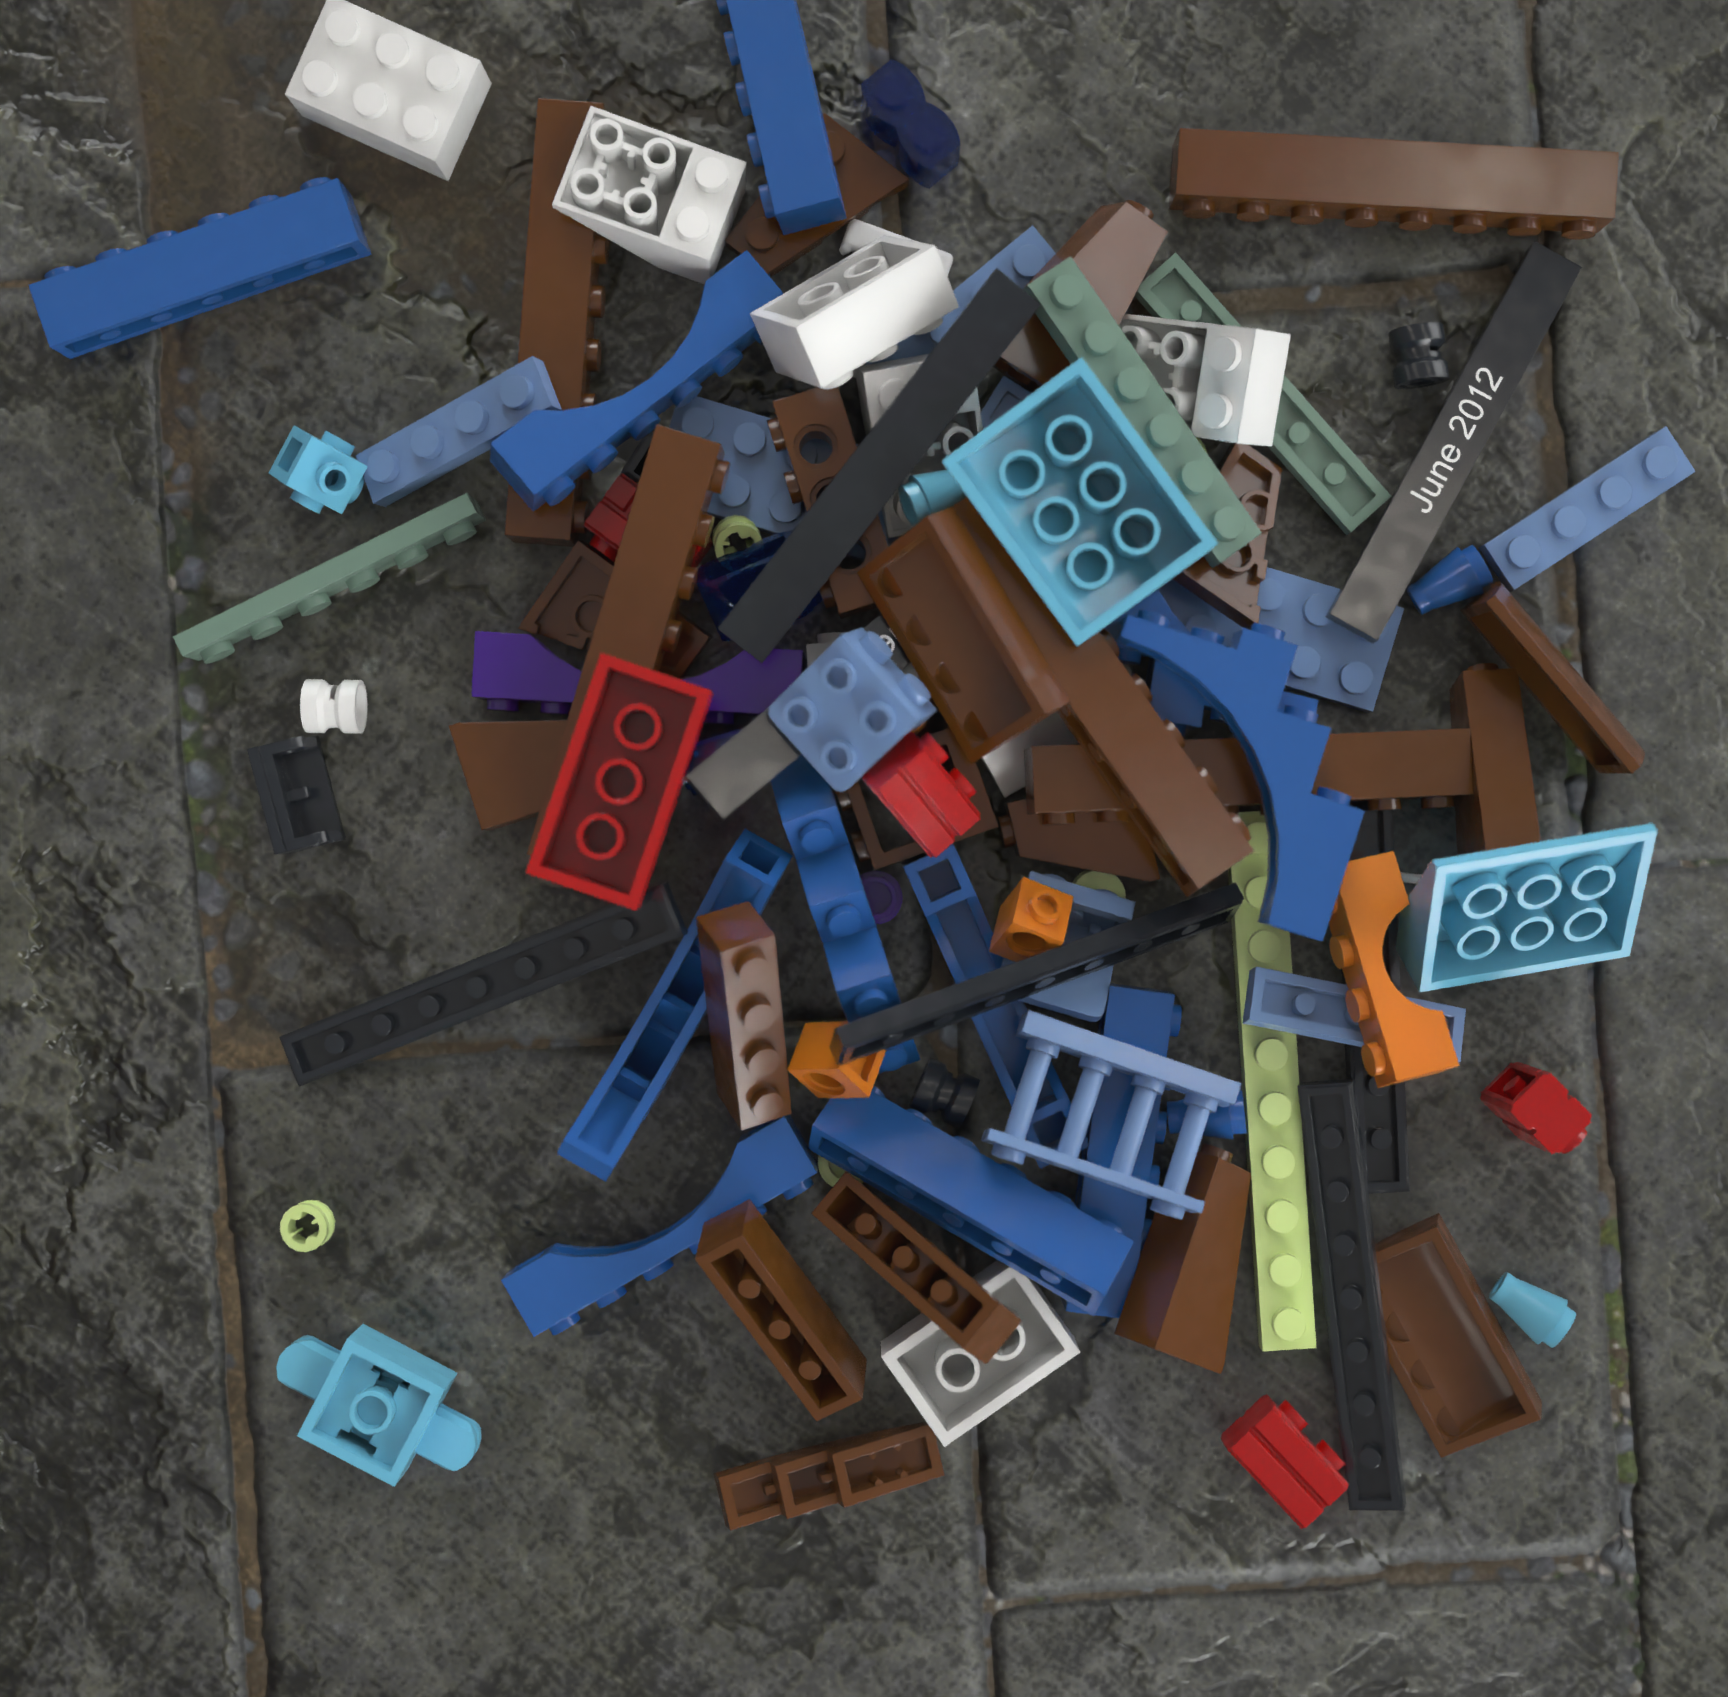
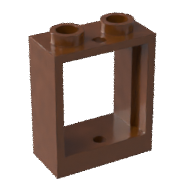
M950 728L931 734L940 746L945 745L952 768L956 767L977 791L969 800L981 813L980 820L962 836L956 835L954 837L955 842L999 827L977 763H970ZM858 781L845 791L835 790L842 811L853 809L860 829L850 832L861 863L871 860L874 870L925 853L916 841L883 852Z

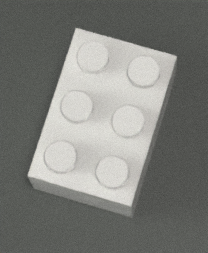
M326 0L285 95L303 117L449 181L492 83L480 60L345 0Z
M883 235L751 312L750 315L776 373L819 388L832 389L849 381L853 376L852 371L864 363L880 361L894 354L898 350L897 344L909 336L925 334L938 328L943 323L942 317L958 308L959 305L935 245Z
M999 1260L972 1278L1022 1321L987 1365L962 1349L923 1313L881 1341L882 1359L944 1447L1080 1353L1074 1336L1037 1283Z

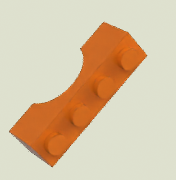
M1394 851L1348 861L1329 920V927L1332 933L1330 953L1337 968L1343 970L1348 987L1345 995L1346 1007L1351 1019L1359 1024L1364 1041L1361 1048L1363 1064L1368 1074L1372 1077L1374 1076L1377 1088L1437 1074L1460 1066L1443 1011L1425 1008L1407 999L1391 982L1385 969L1382 953L1385 932L1392 919L1410 904Z

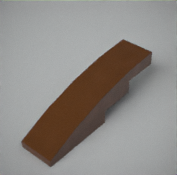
M927 1422L821 1443L714 1473L725 1526L730 1531L781 1514L786 1519H790L837 1503L845 1508L944 1476L936 1436Z

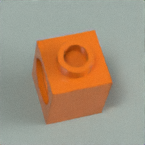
M1023 877L999 908L989 952L1018 962L1061 946L1064 943L1074 896Z
M848 1021L805 1023L787 1070L817 1098H869L886 1049L844 1065H837L829 1047L835 1028L847 1024Z

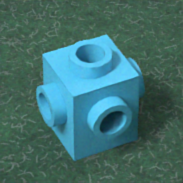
M294 425L269 474L286 486L294 489L290 498L304 507L320 514L325 505L343 514L347 504L354 502L361 493L364 485L363 474L368 466L351 456L355 446L334 434L325 431L322 438L319 439Z

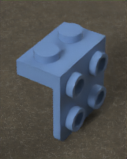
M862 627L840 635L770 705L768 710L769 717L831 787L837 791H845L850 788L903 736L923 725L937 711L929 701L931 695L926 686L910 673L904 674L890 659L893 654L888 644L872 631L866 632Z
M1030 871L1027 877L1074 896L1066 935L1062 945L1132 920L1135 901L1119 897L1109 890H1094L1067 882L1064 878L1054 874H1040ZM1003 957L1001 967L1015 962ZM1114 965L1018 1001L1089 1022H1096L1100 1020L1105 1011Z

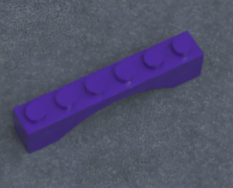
M475 631L471 697L487 700L486 710L519 712V704L522 702L541 704L540 713L569 715L581 676V670L557 657L540 640L530 634ZM773 649L764 662L761 663L746 650H743L728 662L701 675L683 679V681L712 690L714 693L704 723L734 725L735 715L759 716L770 707L804 672L805 655L803 650Z

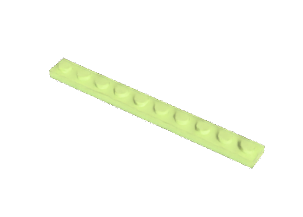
M1260 811L1239 812V817L1250 832L1251 840L1248 842L1254 850L1251 854L1228 869L1229 885L1236 882L1244 897L1242 905L1232 917L1231 922L1242 1090L1247 1129L1245 1134L1247 1170L1251 1173L1249 1202L1258 1341L1262 1351L1316 1348L1303 1130L1297 1087L1299 1085L1297 1037L1293 1033L1243 1024L1249 970L1257 966L1292 974L1290 932L1258 922L1267 882L1268 833L1265 816H1260Z

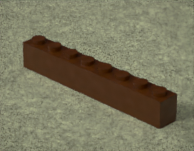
M538 98L518 364L532 356L542 360L561 409L569 410L597 405V394L589 393L591 372H599L601 365V340L594 339L595 318L604 317L606 299L605 286L598 285L599 264L607 265L610 240L553 208L552 203L590 106L604 111L606 109L604 103ZM588 469L573 481L576 485L574 490L561 502L552 507L545 502L534 512L511 485L508 484L505 536L514 543L574 547L578 541L579 533H587V529L583 525L589 517L588 501H581L583 480H591V470Z
M1180 128L1172 145L1169 210H1182L1183 216L1193 219L1211 218L1215 216V212L1237 213V219L1247 222L1265 221L1269 219V215L1291 216V222L1301 225L1318 224L1323 222L1324 218L1345 219V225L1355 228L1372 227L1377 225L1378 221L1399 222V228L1409 231L1426 230L1431 228L1432 224L1453 225V231L1464 234L1480 233L1485 231L1487 227L1507 228V234L1518 237L1534 236L1540 234L1541 230L1561 231V236L1566 239H1588L1594 237L1595 233H1598L1615 219L1619 152Z
M656 424L527 855H532L601 652L659 672L665 652L673 654L677 647L682 630V622L675 620L681 599L689 601L693 594L698 577V568L691 567L697 545L704 548L707 546L715 518L714 515L708 514L707 511L713 492L717 494L723 493L730 471L731 463L723 460L725 452L721 443Z
M966 497L953 505L1071 702L1059 709L1057 713L1082 746L1087 756L1186 897L1251 854L1254 850L1248 842L1251 840V835L1247 826L1234 812L1227 813L1215 796L1218 793V789L1211 775L1202 766L1198 765L1195 767L1183 751L1185 742L1177 727L1168 719L1162 721L1150 704L1152 702V695L1146 683L1137 674L1133 673L1130 675L1118 659L1120 650L1111 634L1103 628L1076 647L970 500Z
M1470 728L1329 734L1311 794L1316 795L1318 787L1332 789L1351 796L1350 801H1367V811L1401 809V799L1420 798L1421 809L1455 807L1454 797L1474 794ZM1236 738L1184 740L1185 747L1183 751L1195 767L1200 765L1211 775L1218 789V793L1215 796L1227 813L1234 812L1239 816V806L1259 805L1260 816H1264L1259 788L1246 755ZM1080 744L1031 746L1024 750L1027 815H1042V825L1075 824V813L1096 812L1097 823L1130 821V815Z

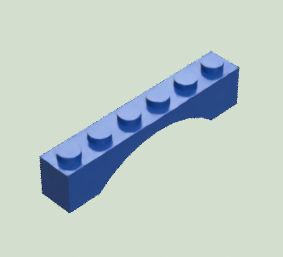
M747 250L705 281L698 313L689 334L673 357L650 379L624 395L594 406L569 410L532 411L490 443V462L533 512L545 502L550 507L558 504L574 490L576 485L573 481L588 469L593 474L604 469L618 455L616 450L618 446L631 436L635 441L647 436L648 433L655 429L656 424H659L661 421L658 417L673 404L678 409L684 407L702 390L700 383L715 372L719 377L730 372L743 359L742 351L755 341L763 345L750 313L784 293Z
M951 844L936 858H930L928 855H925L903 865L955 983L957 984L1001 968L1003 957L989 952L993 932L954 844ZM1018 1000L971 1017L1011 1107L1013 1106L1030 1053L1026 1049L1028 1040L1015 1036L1021 1016L1028 1011L1024 1002ZM1051 1061L1026 1135V1140L1057 1151L1072 1104ZM1086 1135L1081 1150L1090 1147ZM1036 1160L1040 1169L1050 1165L1048 1163Z
M790 1114L765 1122L740 1136L730 1163L716 1186L695 1209L670 1227L643 1239L614 1246L580 1247L555 1243L510 1269L501 1281L533 1337L547 1329L550 1330L553 1336L577 1323L581 1319L578 1311L593 1302H596L599 1308H603L626 1294L627 1289L624 1285L638 1276L643 1275L646 1281L658 1277L674 1265L671 1257L688 1247L692 1254H696L704 1222L748 1199L752 1201L760 1214L763 1215L767 1212L764 1203L778 1195L783 1194L785 1199L789 1200L803 1193L814 1184L811 1176L818 1172V1162L811 1150L808 1149V1145Z

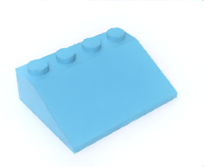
M1082 357L942 460L948 472L1076 647L1209 553L1218 544Z
M1653 823L1432 860L1408 896L1410 904L1400 911L1396 950L1419 993L1630 956L1657 835V829Z

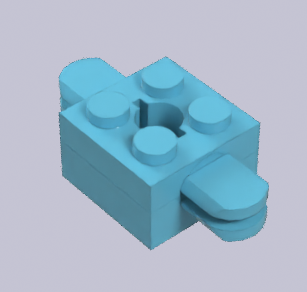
M362 1324L347 1338L341 1350L314 1336L304 1335L291 1343L279 1356L276 1366L279 1381L285 1386L314 1400L297 1436L394 1487L407 1471L416 1454L447 1470L457 1471L466 1466L479 1449L482 1438L480 1425L468 1416L443 1404L458 1373L365 1324Z

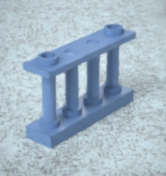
M1030 1010L1025 1012L1021 1016L1015 1036L1028 1040L1026 1049L1030 1053L1004 1132L992 1128L986 1129L983 1132L981 1141L994 1145L991 1155L1023 1165L1027 1156L1152 1199L1150 1210L1182 1220L1185 1211L1202 1213L1205 1202L1186 1196L1184 1193L1209 1112L1215 1113L1217 1106L1227 1107L1235 1105L1241 1083ZM1061 1051L1080 1058L1078 1067L1083 1070L1056 1151L1027 1141L1025 1138L1051 1058L1057 1059ZM1113 1069L1133 1076L1131 1085L1135 1087L1110 1169L1078 1157L1104 1076L1110 1077ZM1168 1088L1186 1094L1183 1103L1188 1105L1163 1187L1131 1177L1156 1095H1163L1164 1089Z

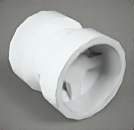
M306 679L302 686L300 698L301 722L305 732L325 733L329 728H339L343 733L362 734L367 721V693L364 682L362 680H343L339 686L329 685L323 679Z

